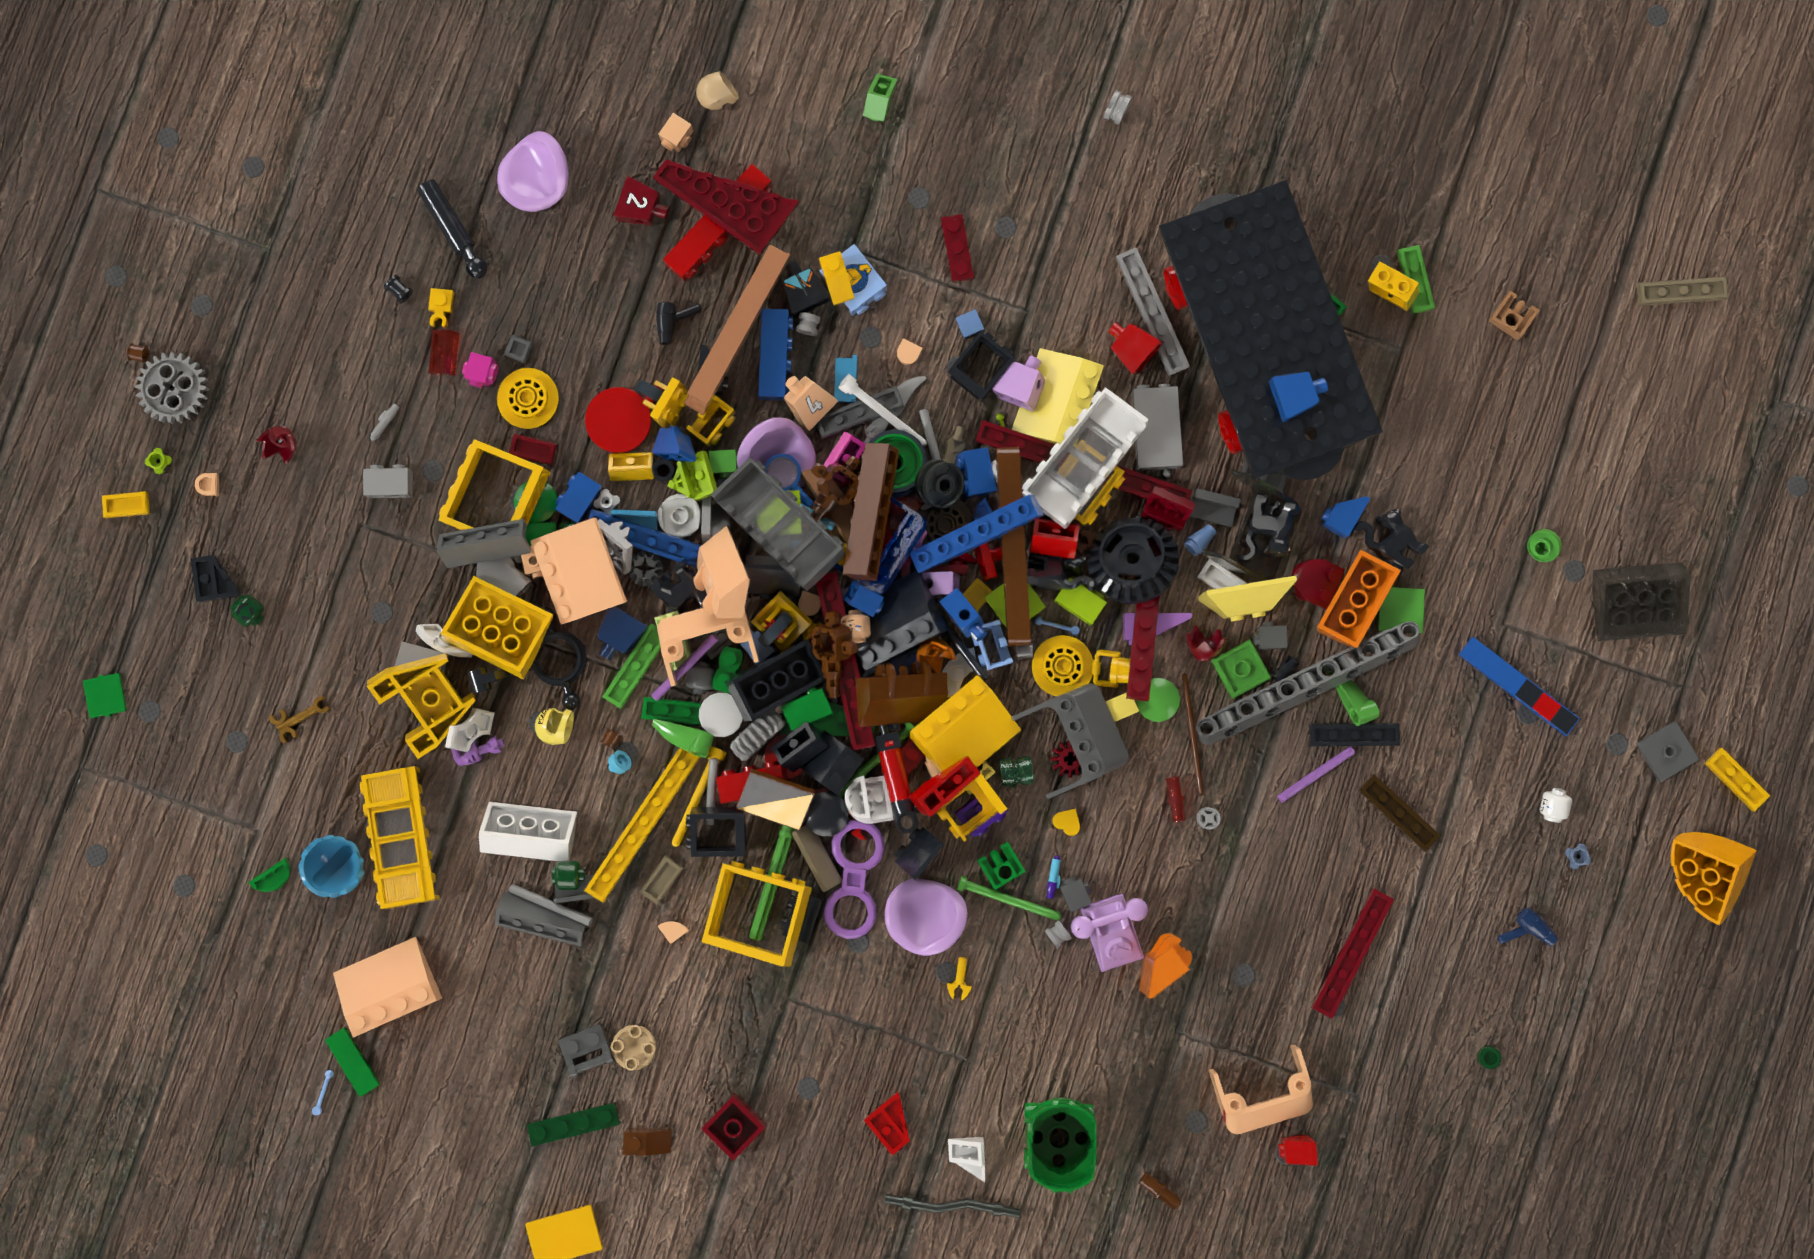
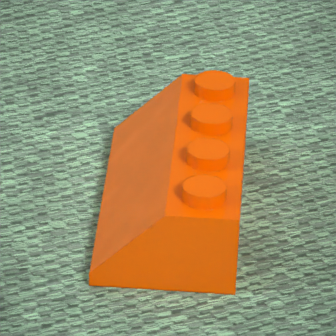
M1360 549L1317 626V632L1336 642L1358 649L1401 570Z

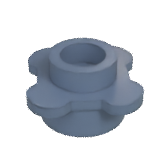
M1578 844L1573 849L1567 848L1565 851L1572 869H1578L1579 866L1591 863V858L1586 850L1587 847L1584 844Z

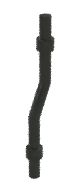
M885 1194L884 1203L901 1206V1209L910 1210L912 1208L933 1213H943L964 1208L990 1212L993 1216L998 1217L1005 1215L1019 1218L1021 1209L1003 1206V1203L994 1202L992 1204L972 1199H961L941 1204L915 1200L913 1197L906 1195L899 1197Z

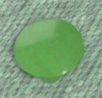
M1164 678L1151 679L1149 701L1135 700V703L1143 717L1150 721L1162 722L1175 715L1179 708L1180 696L1172 682Z

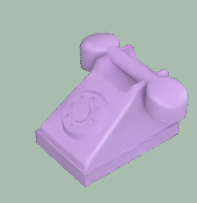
M1121 893L1080 908L1083 916H1077L1071 922V931L1076 937L1080 939L1090 937L1101 972L1144 958L1132 920L1141 921L1147 916L1148 906L1142 899L1132 898L1126 903L1124 895Z

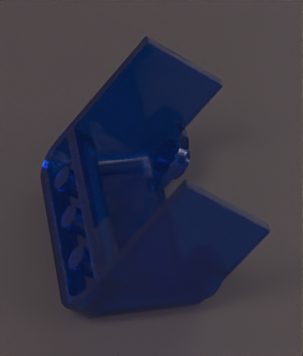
M891 497V502L906 512L901 519V525L881 555L877 581L854 579L876 594H883L889 589L927 527V521L922 515ZM836 563L834 567L843 572V566Z

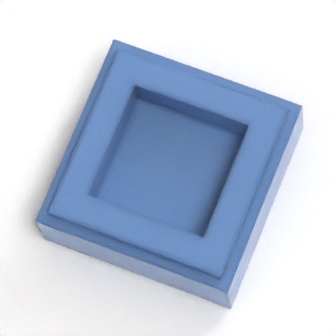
M976 309L955 318L964 339L984 331Z

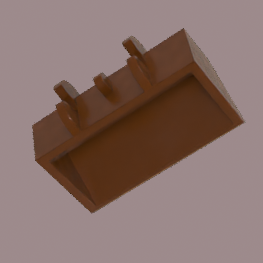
M926 661L921 662V670L919 662H913L910 674H908L906 666H900L899 675H896L892 664H886L885 673L884 664H879L875 671V677L855 678L859 727L922 722L945 703L948 696L947 672L931 673L930 665Z

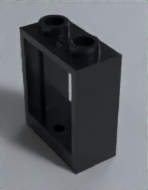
M982 331L977 334L947 372L949 378L981 403L991 392L993 386L1009 365L1015 361L1014 353L1008 347L999 346L993 335L988 332L984 334ZM980 343L1005 361V364L984 389L959 370Z
M692 807L690 815H686V828H690V836H687V849H691V857H745L747 850L746 812L738 810L736 807ZM697 819H735L736 846L698 847Z

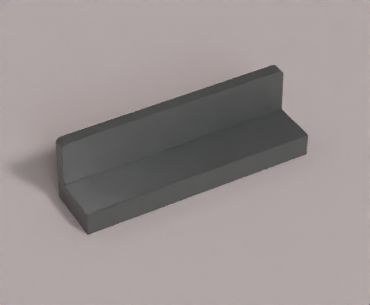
M524 519L439 534L437 552L446 568L531 553V548L525 538L527 524Z
M503 892L495 911L496 926L582 946L585 924L513 893ZM571 908L584 915L590 916L589 912Z

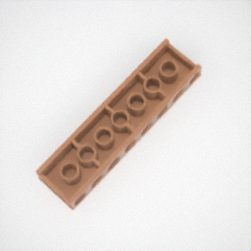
M771 244L769 245L687 394L689 396L684 403L686 406L704 415L783 273L790 256L789 253H785Z

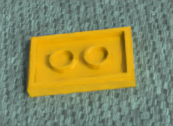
M592 1204L525 1223L534 1259H571L603 1249Z

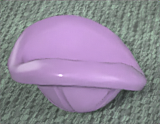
M543 131L533 132L522 139L504 157L497 173V183L501 195L514 207L529 212L547 209L558 202L565 194L569 180L568 164L561 146L553 136Z
M771 418L755 426L746 435L738 450L737 465L739 468L750 457L754 462L759 460L765 466L772 456L788 454L797 460L803 472L813 467L816 462V454L812 442L798 424L787 418ZM785 458L777 459L769 466L768 475L770 477L774 475L782 483L780 487L785 488L795 482L797 467L791 460ZM800 480L798 485L802 488L805 481Z
M917 878L916 881L908 879L899 884L889 895L885 908V923L889 934L901 947L914 954L930 956L947 950L960 938L967 923V907L962 896L955 889L943 883Z

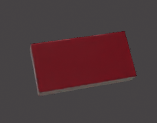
M514 433L509 454L552 466L558 445Z

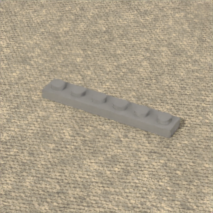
M1137 247L1117 255L1118 265L1149 333L1164 341V344L1157 352L1168 376L1170 377L1188 369L1190 365Z

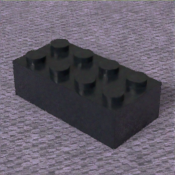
M805 639L797 641L724 682L744 721H753L820 684L826 678H824V673L821 671L822 666L815 657L809 640Z

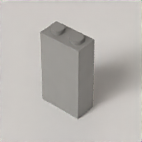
M1170 383L1158 385L1159 388H1150V385L1136 386L1137 389H1133L1131 393L1132 407L1148 418V426L1135 441L1136 471L1180 469L1183 466L1178 386L1172 387Z

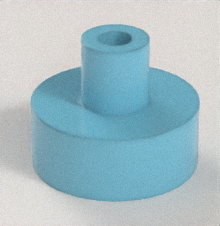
M618 750L608 758V768L611 772L623 774L631 768V759L624 751Z

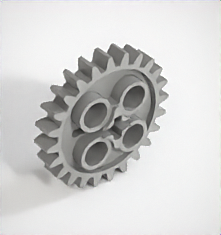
M171 352L169 357L167 354L162 353L161 360L153 356V364L146 362L148 369H140L144 375L143 377H136V379L141 381V384L135 386V388L141 390L140 393L136 394V397L143 399L139 402V405L146 407L144 412L147 414L152 413L151 418L155 420L159 417V421L162 423L168 420L170 424H174L175 418L179 423H183V417L191 420V412L198 415L196 407L204 408L200 401L201 399H208L207 396L203 395V392L209 391L208 387L203 386L209 380L202 377L206 372L199 369L200 364L197 362L193 363L194 359L189 356L185 359V355L182 353L177 357L174 352ZM172 368V375L166 378V371ZM190 379V387L184 389V383ZM171 385L175 387L173 391L169 389ZM160 387V394L154 397V390ZM179 398L178 406L173 408L172 402L174 399Z

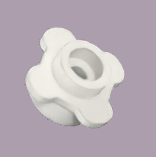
M603 489L600 492V497L594 501V506L597 509H602L604 513L611 515V510H614L616 505L620 503V498L617 495L613 496L610 494L608 489Z

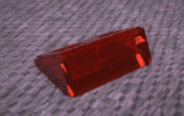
M449 329L432 331L429 374L448 376L456 374L460 337L458 332Z

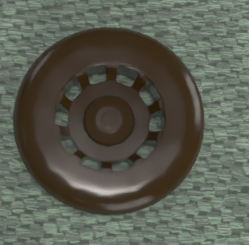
M960 499L953 506L945 508L947 512H944L943 508L934 506L922 511L921 505L915 515L914 531L915 535H917L920 529L927 531V535L922 543V546L936 540L934 535L940 538L973 522L974 519L970 509ZM930 517L933 518L932 523H929Z

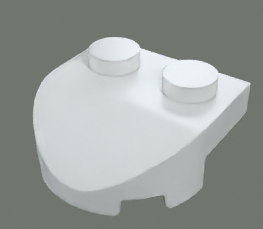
M864 776L854 779L845 792V803L850 814L859 822L866 824L893 820L884 776L864 779Z

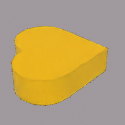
M1076 808L1058 812L1052 818L1054 827L1063 829L1064 833L1069 836L1076 835L1080 830Z

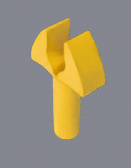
M965 957L958 958L956 980L953 983L947 982V988L952 999H954V990L960 985L963 990L961 1001L966 998L972 986H968L964 982L967 958Z

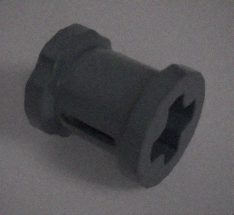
M398 275L392 276L384 284V289L390 291L397 298L399 304L407 301L413 293V289L411 287L407 288L400 281Z

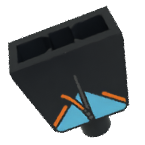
M797 261L785 267L790 277L784 279L783 284L793 318L798 317L801 312L807 313L831 301L829 292L811 268L802 271Z

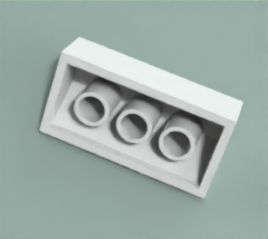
M489 802L479 831L480 852L552 861H569L574 845L577 812Z

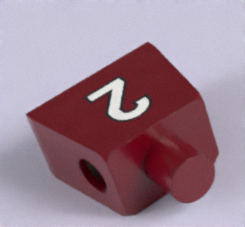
M627 176L614 212V217L619 222L651 226L654 216L662 219L667 218L669 207L659 204L661 198L659 192Z

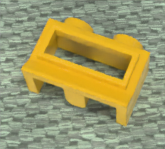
M714 395L704 415L698 413V419L692 426L688 425L686 429L706 446L716 445L722 437L720 433L725 426L729 428L736 417L733 415L736 412L732 407ZM721 408L727 414L710 436L705 438L700 432L716 411Z

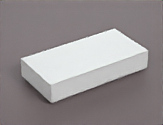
M1210 558L1197 576V578L1214 589L1247 583Z

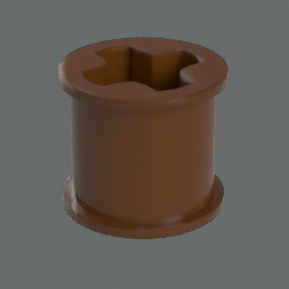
M130 343L127 349V359L129 361L135 360L146 363L149 355L148 346H138Z
M608 728L600 742L616 750L617 744L623 737Z

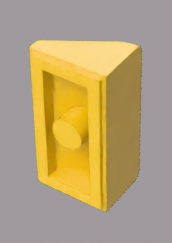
M653 453L609 454L608 473L610 480L654 479L652 473L654 465Z

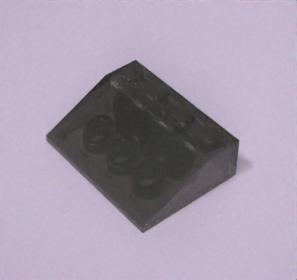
M1682 563L1593 570L1592 595L1597 641L1687 634L1691 572Z

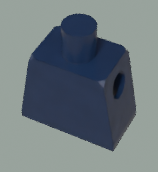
M615 606L608 608L597 638L605 642L599 654L609 661L617 650L627 654L641 639L648 626Z

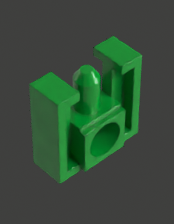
M1008 842L1000 845L1008 860L1003 861L996 850L990 852V857L996 865L993 869L985 856L977 859L994 890L1026 872ZM1002 866L1010 867L1011 875L1008 878H1001L999 876V869Z

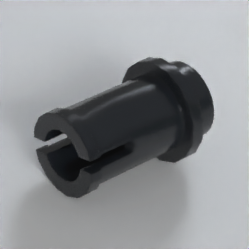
M1288 655L1279 668L1273 670L1272 677L1277 682L1287 678L1299 666V662Z

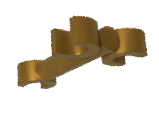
M324 696L317 697L312 706L289 719L287 712L283 709L279 710L282 716L279 721L276 720L274 715L269 716L270 722L275 724L280 732L279 738L282 743H288L286 739L288 732L294 738L298 737V732L291 727L318 712L327 713L331 710L330 706L323 709L320 708V702L326 699Z

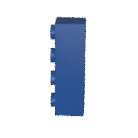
M762 309L758 394L760 400L785 401L784 397L790 391L786 386L787 373H791L792 360H788V351H792L793 339L789 338V329L793 330V316H790L787 309Z

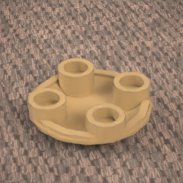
M639 1025L626 1026L615 1035L611 1043L612 1055L623 1068L630 1071L639 1070L649 1065L653 1060L656 1052V1041L652 1033L645 1027Z

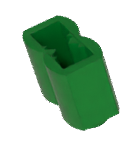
M728 646L722 650L719 658L720 668L716 671L713 678V689L730 694L724 681L737 675L744 663L743 651Z

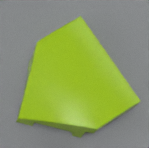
M707 451L695 453V462L678 461V468L673 480H670L667 486L695 500H702L712 496L711 494L717 489Z

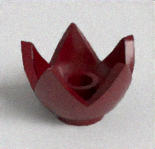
M284 426L267 429L256 440L259 443L263 441V459L279 453L286 465L297 450L293 433Z
M1197 625L1193 628L1191 635L1186 633L1188 647L1191 653L1195 655V658L1200 661H1211L1213 657L1220 653L1226 641V638H1222L1221 629H1217L1207 639L1203 636Z

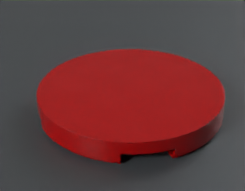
M623 387L609 388L597 394L589 403L585 414V426L591 440L598 447L610 453L619 454L635 450L648 437L652 425L651 412L643 404L644 399L635 391Z

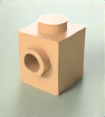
M673 113L659 133L660 140L662 141L661 144L670 151L675 149L680 152L682 147L686 148L689 144L693 128L690 123Z
M530 546L531 553L521 555L525 574L529 577L532 576L533 579L542 578L543 574L533 547Z

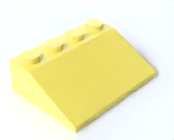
M1040 348L1037 358L1041 361V364L1037 370L1045 379V383L1034 412L1019 407L1012 430L1053 444H1061L1065 439L1064 434L1070 426L1074 427L1079 420L1077 418L1083 409L1086 408L1088 410L1090 408L1091 400L1104 365L1084 358ZM1077 439V441L1073 444L1074 447H1076L1077 442H1078V439Z

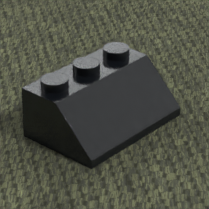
M743 564L750 579L747 599H750L751 595H760V599L772 600L780 591L792 602L796 601V598L801 597L802 586L781 566Z

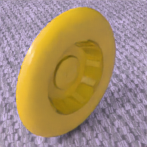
M522 368L512 372L502 381L497 394L498 408L502 416L510 424L524 429L536 428L545 424L554 415L558 406V390L554 381L543 371L534 368Z
M1065 635L1054 636L1044 641L1037 648L1032 660V673L1036 683L1042 690L1057 697L1085 684H1089L1093 675L1091 674L1093 658L1087 646L1080 640ZM1062 649L1063 652L1057 653L1056 650ZM1066 650L1072 651V654L1066 653ZM1051 653L1055 655L1052 659L1048 657ZM1075 655L1078 657L1079 661L1075 660ZM1046 661L1050 662V667L1046 668ZM1077 665H1080V671L1076 669ZM1047 671H1051L1053 676L1049 677ZM1074 673L1078 675L1075 679L1072 678ZM1054 678L1060 679V683L1054 681ZM1064 679H1069L1070 682L1064 683Z

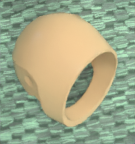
M721 71L703 77L696 89L698 101L709 110H720L724 104H734L739 99L735 88Z

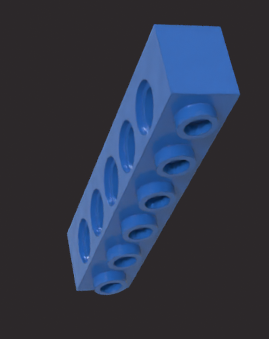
M1029 494L909 553L918 573H925L1042 517L1044 514L1035 495Z

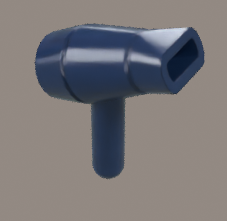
M1529 908L1523 909L1516 918L1521 927L1503 933L1497 938L1498 942L1503 944L1530 933L1549 946H1553L1558 940L1548 924Z

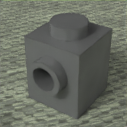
M1263 622L1262 626L1257 627L1256 632H1253V643L1257 645V650L1288 648L1287 626H1276V622Z
M1075 876L1062 881L1063 885L1059 886L1070 912L1092 904L1088 894H1091V890L1087 881L1082 882L1081 878L1076 879Z

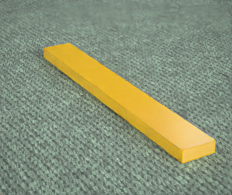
M681 748L678 749L585 888V892L600 902H605L701 757L695 756Z

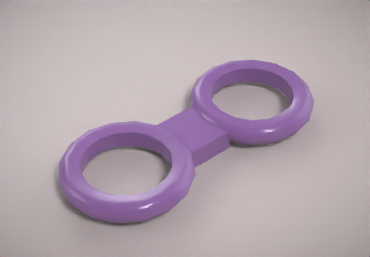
M850 820L839 833L834 835L832 840V853L837 863L844 868L842 887L835 890L826 901L824 917L829 929L837 936L846 939L859 938L867 934L874 926L877 917L876 904L872 896L864 889L866 872L874 868L882 859L885 845L880 830L872 823L866 824L858 820ZM860 828L868 831L873 836L876 849L874 855L869 860L863 863H854L844 857L841 851V841L846 832ZM846 895L859 897L865 902L868 909L867 920L857 929L848 930L842 928L833 917L835 903Z

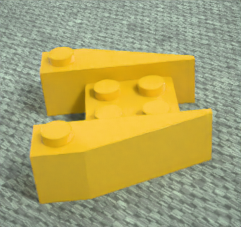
M446 653L386 668L367 680V687L379 705L400 693L421 723L420 726L405 735V742L417 759L438 747L447 736L450 725L455 726L475 702V694L473 693L461 699L440 669V666L448 662V655Z

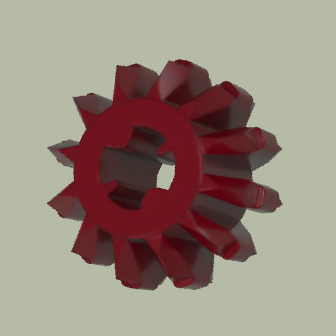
M1067 741V748L1063 742H1060L1059 747L1062 751L1056 748L1053 749V752L1058 754V757H1051V761H1058V764L1054 765L1053 769H1058L1061 766L1062 769L1059 775L1063 776L1067 770L1068 778H1072V770H1074L1077 776L1081 775L1078 769L1081 766L1070 741ZM1068 753H1072V756H1075V761L1071 762V765H1067L1068 762H1064V757L1068 756Z

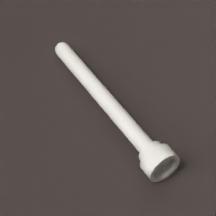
M848 374L842 380L838 387L845 394H854L898 430L912 434L921 442L923 447L926 446L927 441L860 389L854 377Z

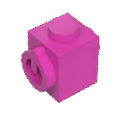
M471 352L468 362L464 363L462 373L464 378L469 381L470 386L482 388L484 385L489 387L496 380L498 364H496L492 357Z

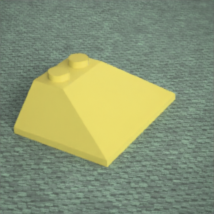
M1290 576L1207 590L1198 596V600L1222 618H1230L1231 622L1244 620L1245 615L1251 614L1253 618L1266 616L1265 612L1272 610L1297 581V577Z

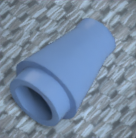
M1207 524L1204 528L1187 537L1184 543L1186 550L1193 556L1202 554L1212 538L1217 534L1216 530Z

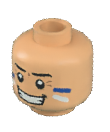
M861 610L848 611V615L841 618V624L850 628L852 641L855 643L866 642V638L870 637V618L868 615L862 614Z

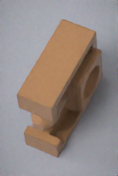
M1510 290L1488 321L1514 339L1519 340L1540 310L1532 305L1528 308L1524 317H1522L1520 314L1525 308V302L1521 300L1517 302L1513 310L1510 309V305L1518 296ZM1506 317L1513 319L1514 326L1506 323Z

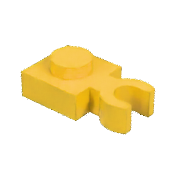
M431 288L428 310L434 312L430 318V325L432 327H435L438 319H442V327L447 328L448 320L445 314H452L453 290Z

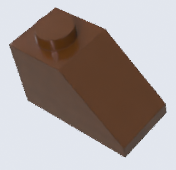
M626 1128L623 1132V1155L648 1156L671 1153L672 1129Z

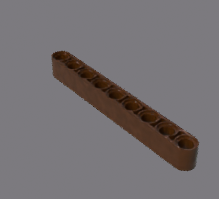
M1019 447L996 448L999 509L1022 498ZM1023 525L1001 536L1008 646L1031 645Z

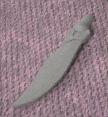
M925 376L911 378L897 387L904 406L916 388L926 380ZM903 409L895 411L892 414L897 417L901 415ZM883 417L875 419L865 429L866 438L863 443H869L873 437L884 432L889 422Z

